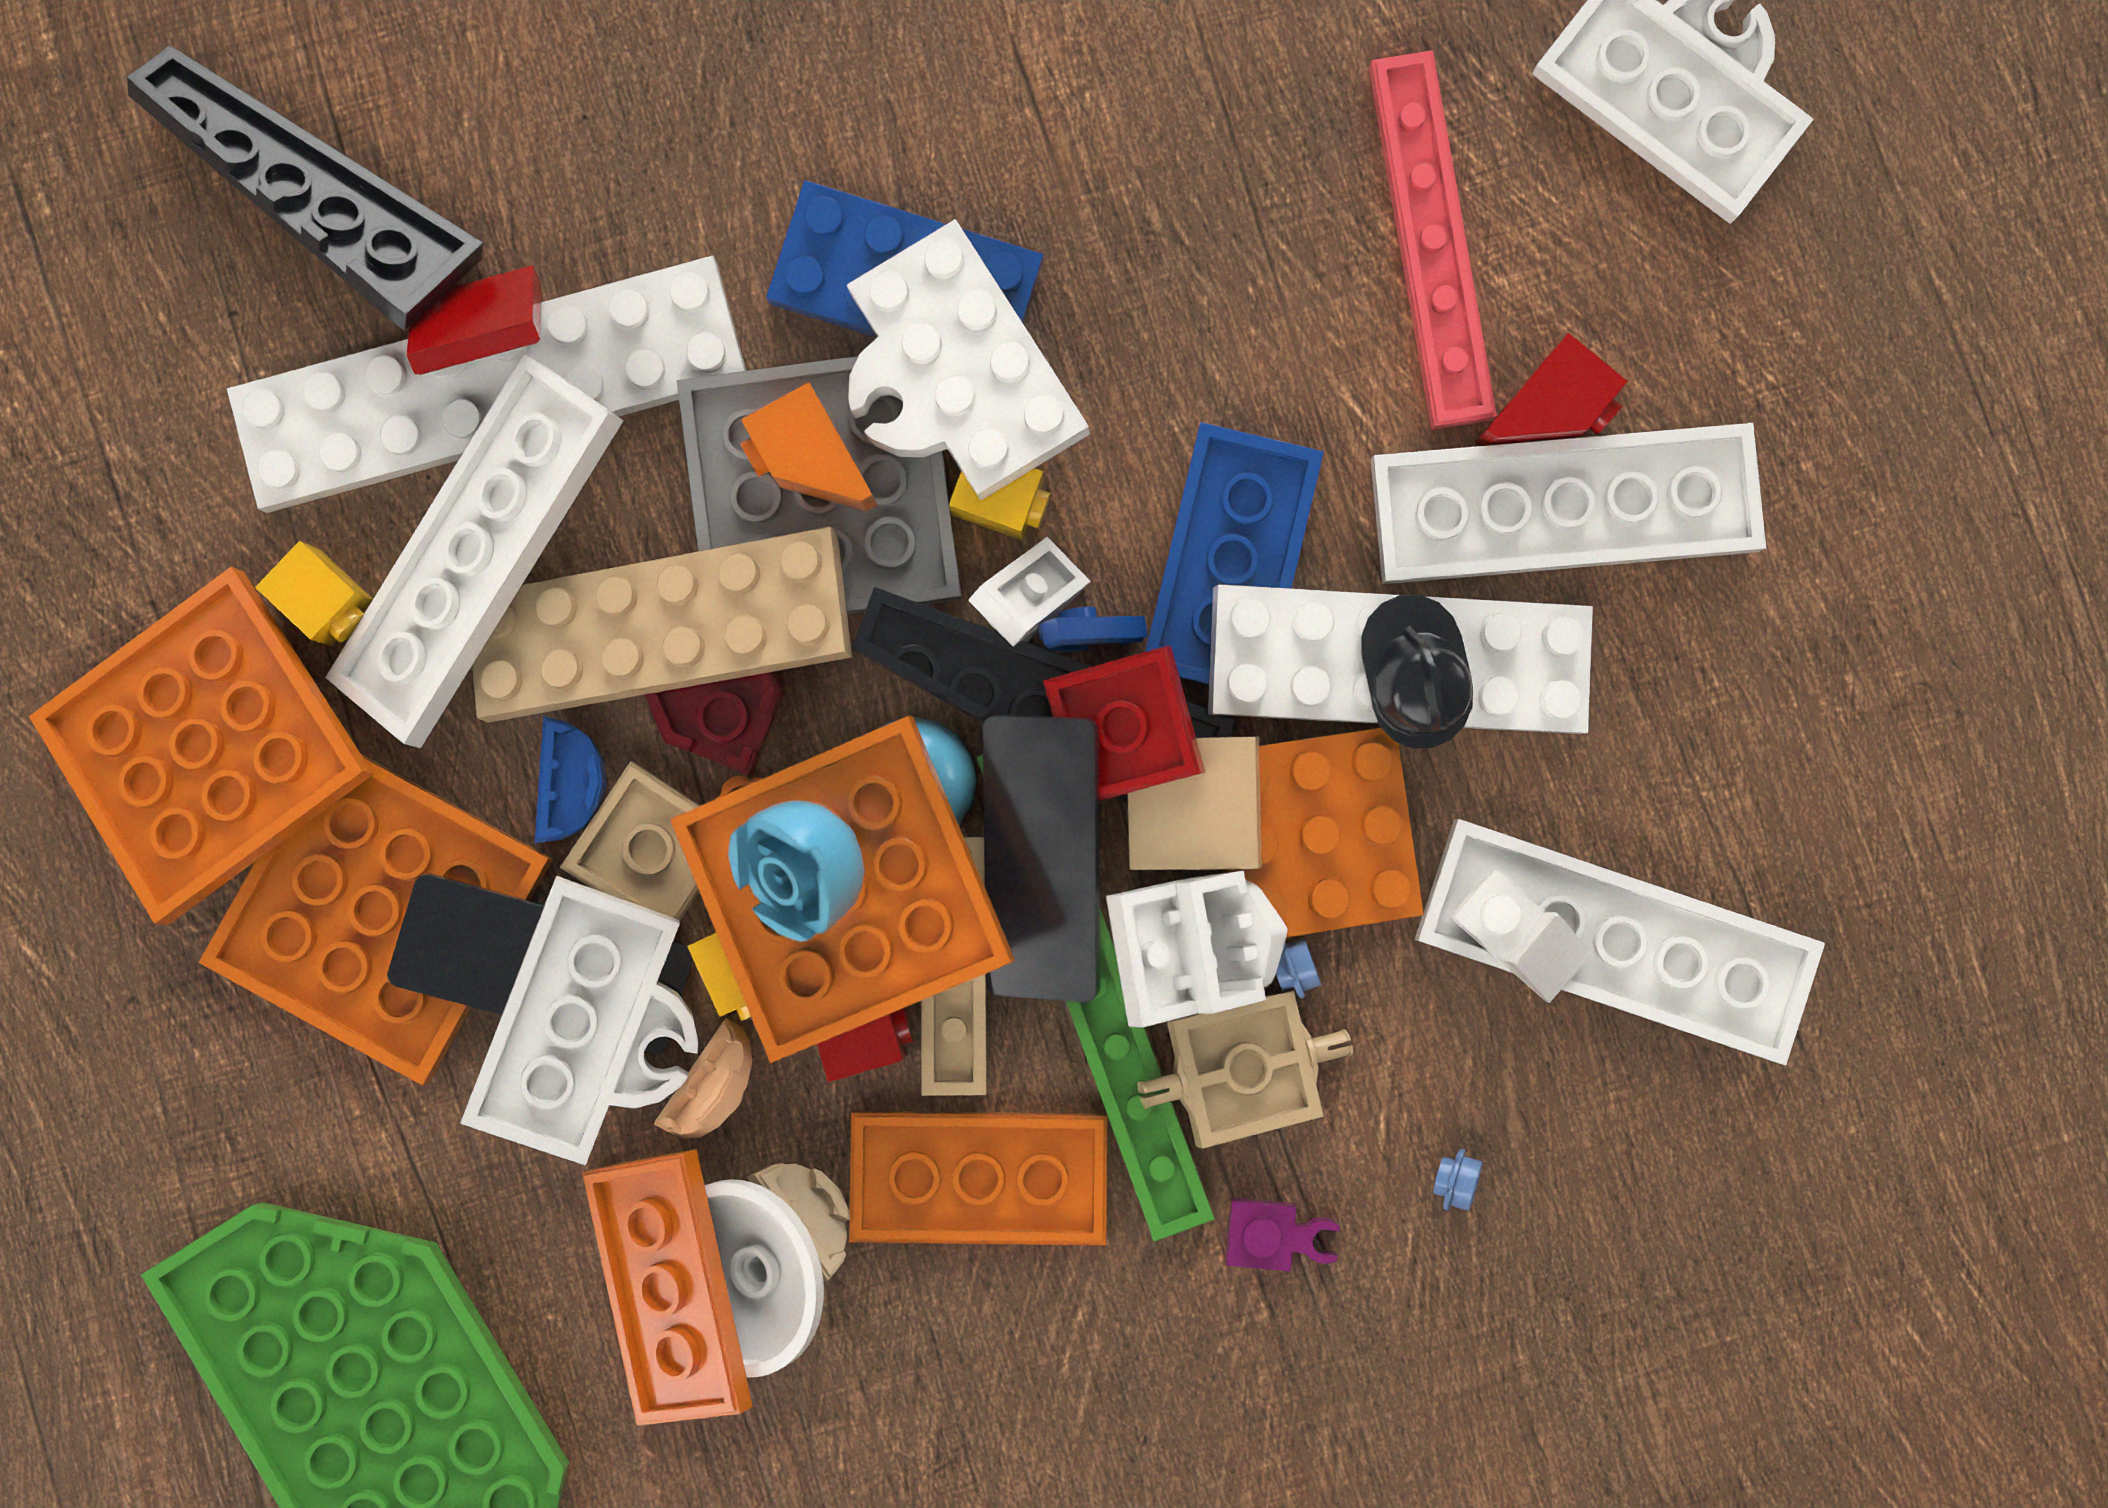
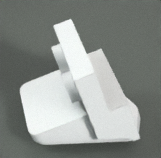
M1244 871L1190 877L1106 896L1129 1027H1146L1197 1013L1214 1014L1266 1000L1264 987H1267L1276 975L1288 929L1263 891L1256 884L1245 880Z

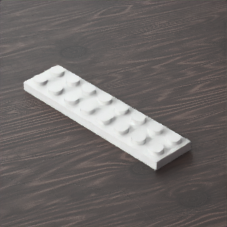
M712 255L541 302L540 341L532 345L430 373L415 375L406 356L408 339L227 388L257 508L265 513L458 461L523 354L539 361L618 417L679 400L677 380L746 371L719 268Z

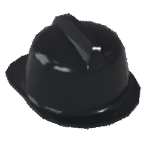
M1399 595L1381 603L1368 617L1361 635V656L1373 711L1380 728L1393 741L1412 749L1434 748L1450 741L1465 726L1473 707V684L1461 632L1454 617L1439 602L1425 596Z

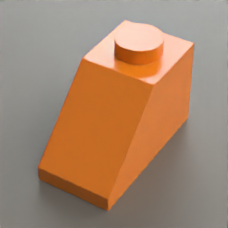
M810 382L741 419L750 438L741 442L740 445L758 477L770 472L780 488L866 512L878 506Z

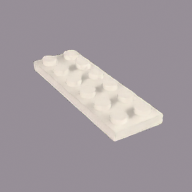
M523 354L325 678L403 744L421 748L623 423V420L539 361Z
M1753 423L1374 455L1370 460L1382 584L1754 553L1766 549Z
M1216 585L1213 587L1208 715L1379 724L1373 711L1362 662L1361 635L1368 617L1378 606L1399 595ZM1427 597L1439 602L1454 617L1463 638L1473 684V707L1463 728L1572 734L1588 733L1593 606Z
M1454 819L1423 912L1424 915H1422L1414 940L1513 973L1450 918L1451 914L1490 869H1497L1545 912H1556L1561 916L1592 954L1561 990L1778 1064H1787L1823 952L1824 942L1461 819Z

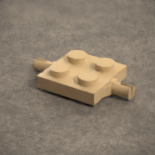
M1293 990L1265 995L1266 1000L1214 1014L1197 1013L1167 1021V1026L1175 1055L1174 1074L1147 1081H1139V1093L1146 1094L1163 1089L1160 1092L1140 1096L1141 1103L1145 1109H1148L1151 1106L1180 1099L1189 1115L1195 1145L1202 1149L1324 1117L1316 1086L1318 1063L1344 1056L1348 1057L1353 1054V1046L1348 1044L1328 1048L1332 1045L1351 1041L1347 1030L1342 1029L1338 1032L1311 1038V1035L1301 1022Z

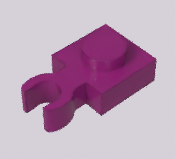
M1230 1197L1225 1263L1227 1266L1291 1272L1292 1252L1304 1253L1311 1260L1318 1263H1334L1337 1261V1254L1334 1251L1315 1249L1313 1239L1317 1232L1327 1229L1340 1232V1227L1334 1220L1325 1217H1316L1306 1223H1295L1296 1206L1294 1203Z

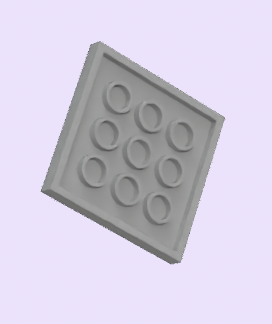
M859 356L677 380L698 552L831 527L838 534L847 615L865 612L874 587L923 605L962 600L943 452L940 451L926 457H898L876 447L867 439L864 431L873 423L887 424L896 420L902 412L903 402L894 396H882L872 403L867 415L854 418L848 401L849 375ZM810 382L878 506L866 512L780 488L770 472L758 477L740 445L741 442L750 438L741 419Z

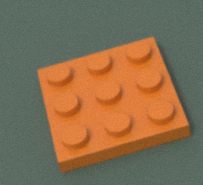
M1381 728L1260 745L1262 867L1259 869H1222V872L1244 871L1245 880L1256 884L1263 891L1288 929L1287 937L1424 915L1399 743L1393 741Z

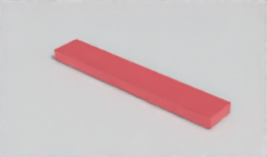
M1433 50L1371 60L1369 74L1431 430L1493 421L1497 414Z

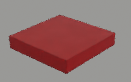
M534 265L449 289L409 327L406 356L414 374L422 375L538 343L541 332V283Z
M1171 646L1160 647L1043 681L1052 716L1090 718L1098 726L1099 801L1205 773Z

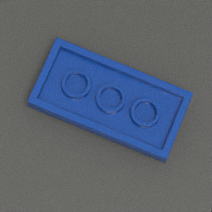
M804 180L766 299L770 305L878 338L850 295L847 284L946 224ZM962 229L1024 324L1044 261L1043 254Z
M1200 422L1145 649L1146 652L1164 646H1171L1180 680L1209 686L1213 587L1216 585L1292 589L1324 451Z

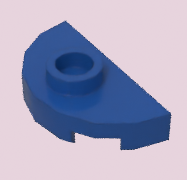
M1079 607L1064 610L1058 613V617L1042 622L1038 626L1039 637L1043 640L1044 649L1054 653L1089 651V645L1119 644V646L1143 642L1144 638H1148L1145 616L1097 617L1096 607Z
M543 716L535 843L565 840L586 828L602 805L607 786L604 759L592 738L572 723Z

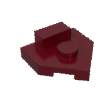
M773 671L649 693L644 696L665 743L720 763L743 774L753 775L785 690L777 672Z

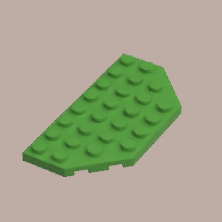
M259 1202L251 1205L141 1274L279 1508H559L570 1463L436 1242Z

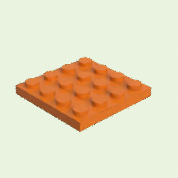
M232 566L29 716L154 924L169 925L374 775L245 572Z
M906 716L670 819L770 1063L1015 961L913 716ZM788 801H808L822 805L842 819L856 836L861 849L865 870L863 885L857 902L833 927L824 933L816 934L806 941H796L782 936L759 919L752 908L759 904L760 901L754 895L749 884L739 890L733 878L728 857L730 837L738 827L746 823L757 812L775 804Z
M362 755L374 775L254 862L198 963L423 1086L431 1082L471 1007L392 985L388 980V969L415 881L422 874L432 873L531 901L553 858Z

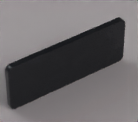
M993 715L987 718L983 724L985 889L1015 961L986 973L987 988L991 993L999 996L1089 1002L1100 991L1098 726L1094 720L1085 717Z
M422 874L417 878L413 886L388 969V980L392 985L502 1015L545 905L436 874ZM673 941L658 981L678 992L682 997L693 958L687 947L688 945ZM669 1037L653 1039L646 1046L644 1053L649 1055L661 1054L666 1049Z

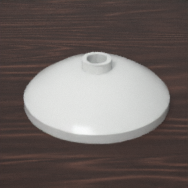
M733 1179L720 1180L705 1185L746 1377L765 1376L794 1362L812 1341L819 1326L823 1308L824 1286L821 1264L817 1250L806 1227L791 1207L780 1197L752 1182Z

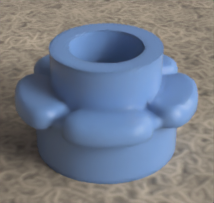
M1304 937L1288 943L1285 941L1276 972L1282 991L1285 992L1295 988L1299 998L1305 997L1304 991L1322 985Z
M1466 1149L1458 1150L1456 1160L1443 1156L1440 1163L1433 1194L1444 1197L1443 1209L1449 1211L1451 1206L1470 1211L1483 1161L1465 1156Z

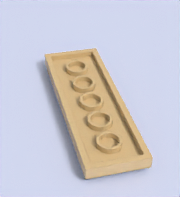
M825 527L522 585L472 665L477 718L489 723L851 658L852 651L838 534L831 527Z

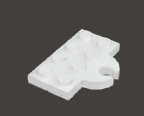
M1587 0L1536 65L1532 75L1731 224L1745 209L1813 121L1812 117L1764 82L1774 61L1775 33L1766 10L1759 3L1743 20L1742 35L1727 36L1716 27L1714 13L1728 9L1734 0H1669L1664 5L1656 0Z
M956 219L847 284L850 295L878 337L860 353L849 375L848 401L851 412L855 419L867 415L872 403L879 397L887 395L897 397L903 402L902 412L896 420L887 424L873 423L864 431L867 439L876 447L898 457H926L948 449L981 501L1090 435L1089 426Z
M556 876L460 1124L586 1165L609 1105L638 1108L661 1102L679 1089L688 1078V1071L677 1065L665 1069L655 1068L647 1062L644 1056L646 1046L658 1037H670L679 1043L684 1052L698 1053V1035L692 1011L678 992L658 981L679 927V920Z

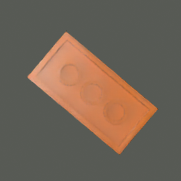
M857 1110L851 1112L849 1242L1106 1245L1107 1114Z
M697 1149L605 1165L582 1172L636 1425L737 1415L752 1408L753 1404Z

